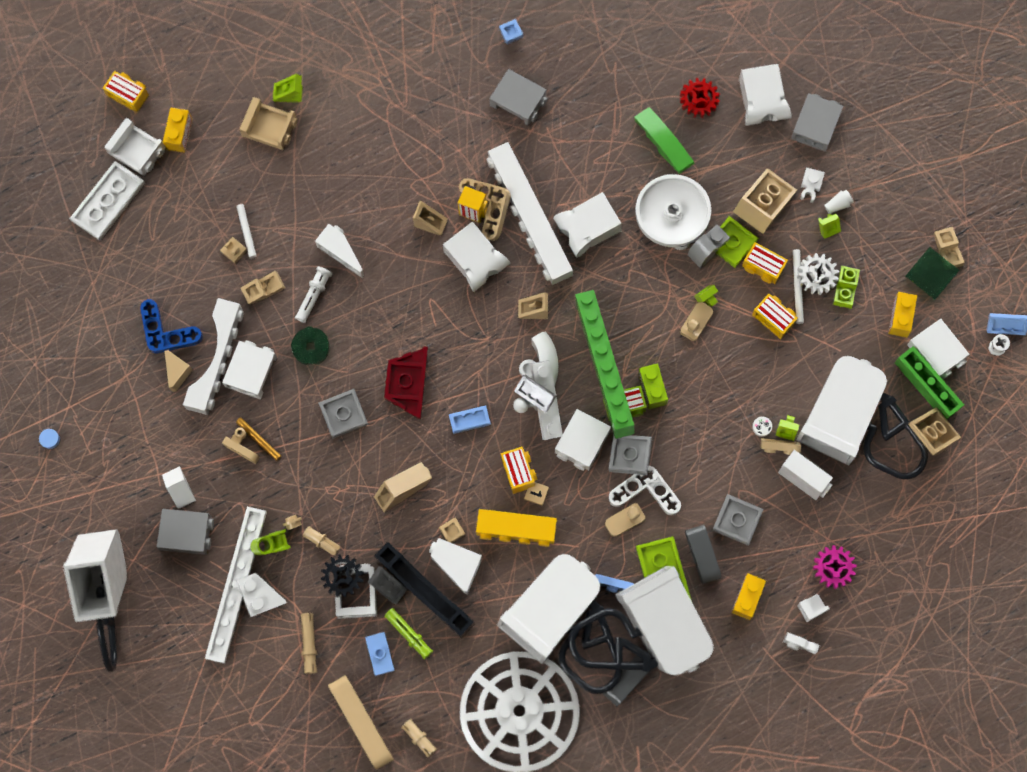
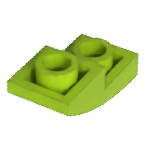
M841 266L833 305L852 309L859 279V269Z

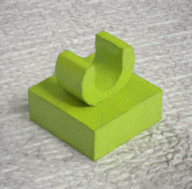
M827 214L825 219L818 218L821 235L824 239L841 232L840 219L837 214Z
M708 285L694 295L697 302L705 301L708 306L712 307L718 303L717 299L713 296L718 290L715 285Z
M787 415L786 420L781 419L775 436L794 441L799 428V424L794 423L795 417Z

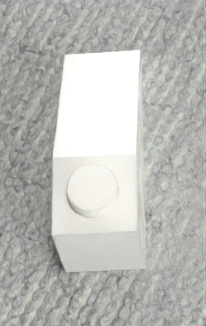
M328 224L315 240L317 247L362 278L364 276L363 270L343 234L344 231L336 225L333 227Z

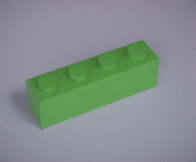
M914 346L896 360V366L933 409L937 407L947 420L964 406L962 401Z

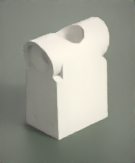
M778 64L741 70L739 82L746 110L745 126L760 124L766 120L779 121L792 118L790 107L784 99Z
M603 192L573 208L571 211H564L553 217L560 231L569 237V246L576 258L583 255L590 247L621 232V222Z
M473 221L443 244L444 253L466 277L473 292L484 285L489 276L499 273L511 264L502 253L495 250Z

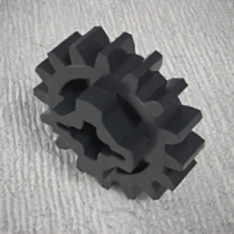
M338 554L337 560L331 557L332 563L325 562L327 569L321 570L325 574V576L321 577V581H326L323 587L325 589L330 587L328 593L331 595L335 592L337 598H339L340 594L347 598V593L349 592L351 595H354V589L360 590L358 583H364V580L360 578V576L364 575L363 571H359L362 567L361 564L355 565L357 560L353 558L350 561L349 555H346L345 559H343ZM338 564H345L343 567H336ZM353 569L355 570L356 574L355 580L351 578V573L353 572ZM330 572L334 575L332 584L330 582ZM340 573H341V574H344V573H345V575L347 576V578H346V579H343V578L340 579V577H339L338 575H339ZM341 586H349L348 588L340 589Z

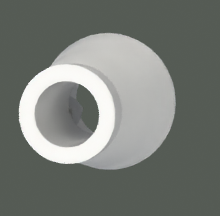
M845 190L843 192L840 191L824 207L829 214H832L833 212L851 207L850 204L854 203L849 192Z

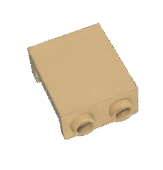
M253 97L239 130L243 137L283 150L285 145H288L290 142L292 128L295 129L298 119L295 111L291 110L288 113L262 104L260 99Z

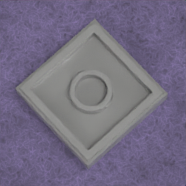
M354 389L319 402L332 439L368 425Z
M613 435L609 472L648 475L652 437L629 435L615 439Z
M727 494L712 531L749 546L764 509Z

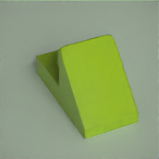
M294 74L274 83L273 101L301 102L302 76Z

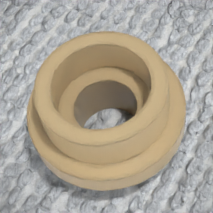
M296 515L286 518V523H283V526L290 530L302 525L300 521L302 518H297Z

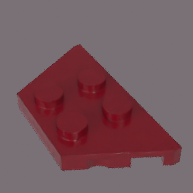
M424 346L422 349L412 353H406L402 357L390 359L387 366L385 400L417 419H421L428 346Z

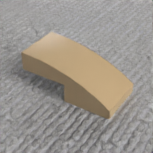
M953 227L934 232L937 248L945 270L964 266L965 262L958 248L959 241Z
M273 271L262 279H255L241 287L248 304L261 301L285 289L277 271Z

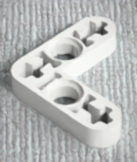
M652 466L648 468V473H653L652 479L646 478L643 481L644 486H642L637 476L642 479L645 475L634 474L614 488L609 494L610 504L614 507H620L647 488L666 514L670 516L676 515L681 508L679 499ZM631 481L636 482L639 486L638 490L630 491L627 487L628 483ZM663 486L666 493L659 496L655 493V488ZM624 487L626 493L621 497V502L618 500L613 501V494L620 495L623 492L621 488ZM668 494H670L671 497H669L668 500H669L672 504H673V503H676V504H677V505L675 506V509H676V510H673V509H670V510H669V509H668V506H669L668 502H667L666 500H665L664 502H662L661 500L665 499V498L668 496Z

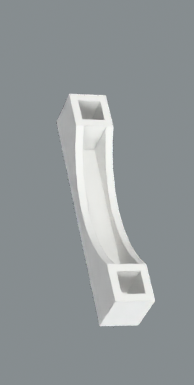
M220 298L217 299L212 314L217 329L216 353L205 374L188 387L183 403L187 410L208 415L209 411H212L214 408L215 399L213 398L215 392L218 393L221 382L219 380L221 374L224 375L226 371V358L231 355V343L237 337V325L239 321H242L244 311L239 303Z

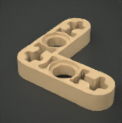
M469 178L463 179L459 185L461 193L466 185L476 187L475 190L480 192L483 187L487 186L489 191L486 195V201H489L482 233L490 241L497 240L501 235L511 195L509 190ZM494 192L500 193V194L502 193V194H504V197H503V198H500V197L493 196V195H494ZM495 209L500 211V216L497 219H494L492 216ZM489 230H493L494 235L490 234Z

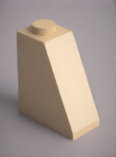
M420 462L384 481L374 496L383 512L390 510L425 487L432 479L429 469Z

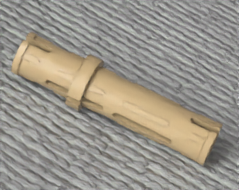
M309 613L301 614L303 652L301 654L304 657V674L317 673V650H315L313 613H310V615Z

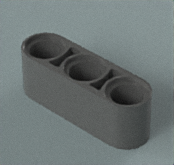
M700 525L685 530L686 539L702 584L721 579L720 568L705 526Z
M636 655L631 662H642V658ZM623 670L616 686L610 691L603 693V695L618 707L649 672Z

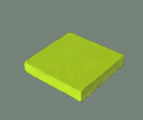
M729 216L720 228L730 237V240L717 250L716 254L736 268L750 251L754 242L757 243L759 238Z

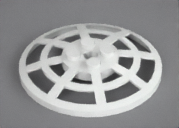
M509 652L488 660L473 673L462 694L460 720L467 742L482 760L504 771L530 772L550 765L567 750L577 731L579 702L571 680L557 664L547 658L544 663L550 667L542 676L532 670L519 669L518 657L535 659L528 652ZM510 658L511 670L498 674L491 681H488L481 675L485 669L494 663ZM556 672L566 683L572 701L560 702L556 689L549 682ZM520 675L531 676L537 679L538 682L532 689L521 687ZM512 676V688L502 692L495 686L500 680ZM476 681L484 687L479 698L478 712L466 713L468 694ZM544 686L552 694L554 703L542 704L538 693ZM490 692L498 698L496 709L484 711L485 699ZM518 705L525 708V714L521 717L514 714V708ZM561 710H573L572 726L568 737L563 742L555 735L561 720ZM555 711L554 723L549 730L541 723L543 712ZM497 718L501 728L495 736L487 728L485 719ZM479 720L483 733L490 741L483 751L473 740L467 721ZM535 729L545 736L538 743L527 746L526 735ZM507 732L512 735H518L519 747L508 746L500 741ZM549 741L559 748L547 759L529 765V752L540 749ZM498 747L506 752L520 754L521 766L503 764L489 756Z

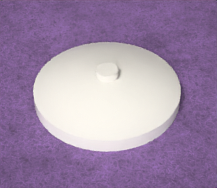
M664 175L650 181L642 189L636 202L638 226L647 238L662 246L681 247L693 243L702 236L710 222L711 203L706 191L700 184L686 176Z

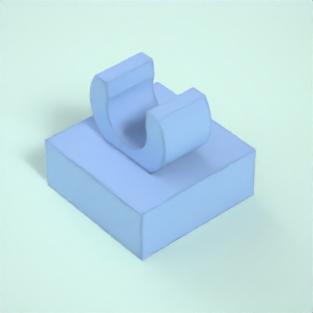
M516 19L499 26L506 44L523 38V33Z

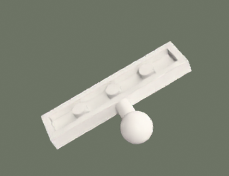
M550 360L530 364L532 379L556 395ZM517 398L514 401L513 407L516 412L524 413L528 408L535 407V405L524 398ZM555 398L548 412L545 413L537 407L543 440L562 437L563 435L557 398Z

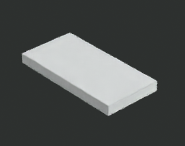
M115 161L69 219L98 240H101L144 186L145 181Z

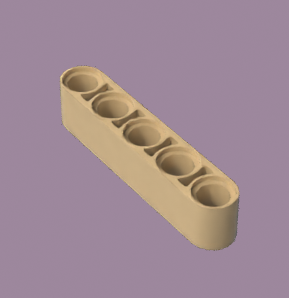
M344 675L329 684L328 686L374 768L378 770L393 761L391 753L347 676Z

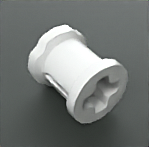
M1002 334L995 336L988 347L990 353L996 356L1002 355L1010 346L1009 338Z

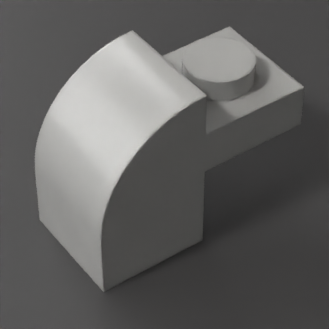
M717 224L692 245L688 256L701 269L715 256L716 251L730 240V237Z

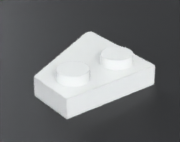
M256 573L236 580L250 617L286 604V600Z

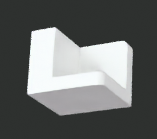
M818 594L803 600L797 605L806 622L813 620L830 609L828 606L825 607Z

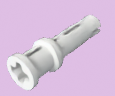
M318 266L316 268L317 273L314 279L309 282L310 289L295 316V319L300 322L306 323L320 292L325 291V284L328 278L333 275L323 267ZM312 297V299H311V301H310V303H309V305H308V307H307V309H306V311H305V308H306V306H307V304H308L310 298Z

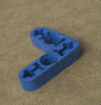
M151 299L142 302L140 310L148 348L153 353H163L166 350L172 351L190 347L202 341V332L195 326L163 332L157 303ZM148 305L154 307L151 309L153 317H150L149 312L145 310L148 309ZM151 322L158 323V328L154 331L148 329V325ZM192 332L198 334L197 336H195V340H192V338L189 337L192 336ZM182 334H184L186 337H188V338H185L187 342H184V338H183ZM174 335L180 337V341L176 345L170 343V339ZM153 336H156L158 342L161 343L158 344V348L153 346L155 344Z

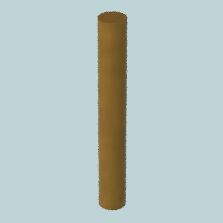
M240 417L236 421L275 461L282 457L245 420Z

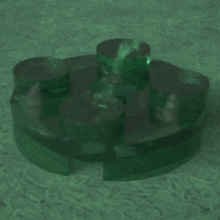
M311 326L297 332L291 343L294 357L304 365L322 363L327 358L330 350L326 334L320 329ZM307 343H315L314 350H306Z

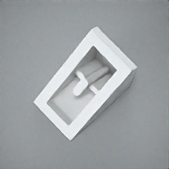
M180 466L162 475L166 488L178 509L196 501Z

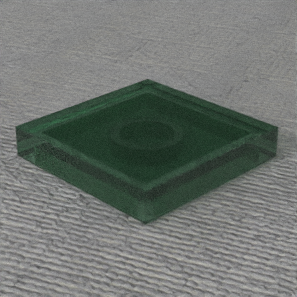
M929 247L905 277L932 299L936 300L960 270Z

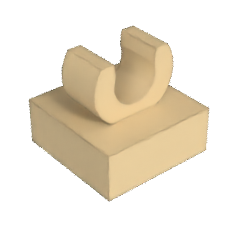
M232 237L220 251L236 264L247 252V248Z

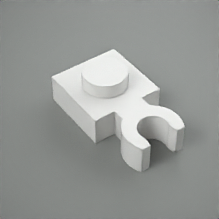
M806 168L801 187L806 189L801 194V200L804 199L806 194H809L811 196L810 202H814L816 197L815 191H820L825 172Z
M789 632L783 640L790 649L796 651L804 649L813 654L817 653L820 646Z

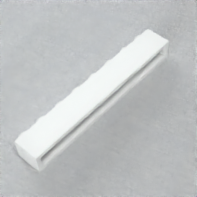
M507 142L489 150L488 158L486 159L490 169L494 168L496 172L494 176L497 183L502 184L503 188L509 190L511 195L510 202L512 204L510 206L514 216H518L520 220L518 222L522 232H526L528 236L526 238L530 248H534L536 252L534 255L539 265L542 264L544 268L542 272L546 281L550 280L551 284L554 285L572 277L573 269L509 143Z

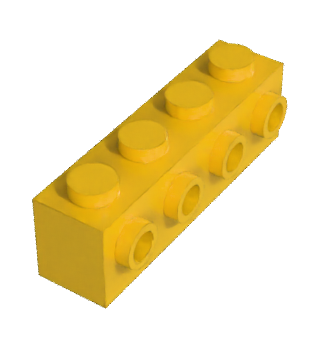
M479 509L476 535L484 540H491V537L499 538V541L511 542L512 539L519 540L518 543L520 544L537 542L539 546L549 547L550 544H554L557 518Z

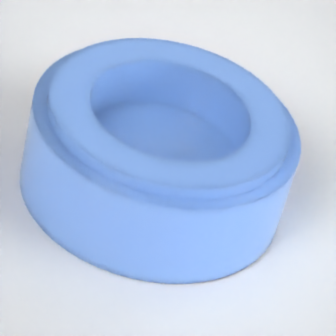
M46 429L41 432L39 442L43 447L53 449L59 444L60 437L55 430Z

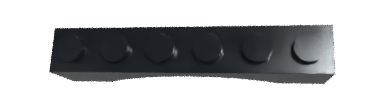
M389 542L374 555L375 559L461 639L475 625L474 621L430 583Z

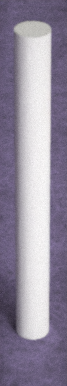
M795 249L792 252L796 317H798L796 324H803L802 285L799 284L802 279L797 278V275L801 273L797 271L798 267L801 266L800 250Z

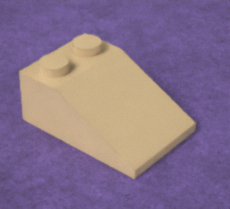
M767 168L741 198L733 212L764 234L796 193L797 189Z
M937 407L908 424L933 456L944 452L961 438Z

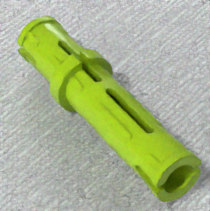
M394 608L384 615L409 642L408 645L411 648L413 647L424 660L432 654L433 650L422 640V636L417 634Z

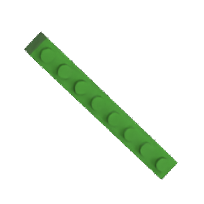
M591 290L575 294L576 307L615 439L633 435L634 422L595 292Z

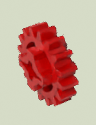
M696 78L694 83L689 80L688 86L684 84V91L680 92L681 98L679 102L683 104L682 110L688 109L687 115L692 112L694 113V118H696L697 114H700L701 118L704 117L705 113L710 116L711 110L716 111V105H719L720 100L718 98L720 93L716 92L718 87H712V81L705 83L706 78H703L702 82H699V79Z

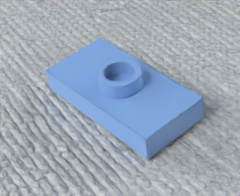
M990 313L987 333L1026 335L1027 315Z
M486 405L449 414L453 434L491 425Z
M599 574L595 575L599 580L600 586L606 587V590L617 593L618 590L622 591L633 585L631 582Z
M385 632L365 637L375 676L395 671Z

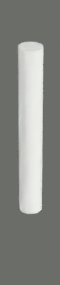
M239 204L236 207L249 258H255L257 256L243 204Z

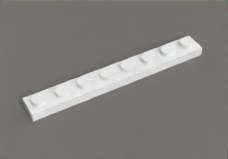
M247 507L206 652L205 659L226 663L243 601L236 580L250 575L255 558L250 545L254 539L261 536L267 514L264 510Z

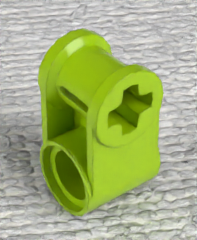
M286 529L254 539L250 545L252 553L255 555H266L290 549L291 547L288 545L285 536ZM261 541H262V542L264 543V545H265V548H264L263 551H262V550L260 549V547H259V544H260Z

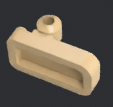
M703 302L697 303L680 330L681 335L691 341H696L712 317L713 309Z
M237 428L231 439L228 437L224 438L222 444L226 448L254 464L258 462L260 457L256 453L240 445L242 439L246 437V431L243 428Z
M634 503L608 518L605 522V527L611 536L617 537L645 520V515L639 505Z

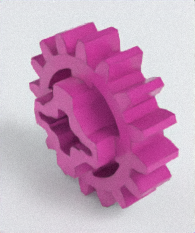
M833 545L831 550L825 547L824 553L819 551L818 556L820 558L814 559L817 565L813 566V570L818 571L814 576L821 577L820 584L825 581L827 582V588L833 584L834 589H837L838 584L844 587L846 586L845 581L848 583L852 581L849 576H855L856 573L852 569L856 568L857 565L851 563L855 558L848 557L849 550L844 553L842 546L836 550L835 545ZM830 555L829 562L822 563L823 559ZM833 563H835V566H839L840 568L834 571V568H831L830 566ZM847 571L846 575L840 579V573Z

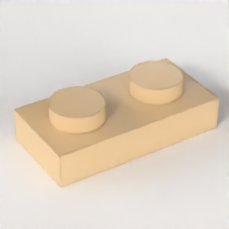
M761 438L760 446L761 449H764V452L776 453V450L784 451V454L791 455L794 450L798 453L801 452L800 442Z

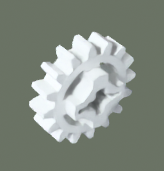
M815 253L813 258L808 255L806 260H802L800 263L802 266H799L797 269L801 273L797 275V278L802 279L799 284H805V291L811 289V294L817 291L821 295L823 290L825 293H828L830 288H834L836 285L834 282H837L839 279L835 275L839 273V270H834L837 264L830 263L831 257L826 260L825 254L818 257V254Z

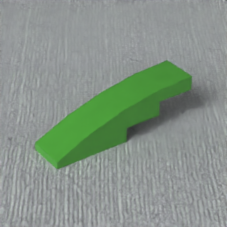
M650 107L634 116L636 123L646 132L647 137L657 147L658 152L679 174L694 165V161L681 143Z

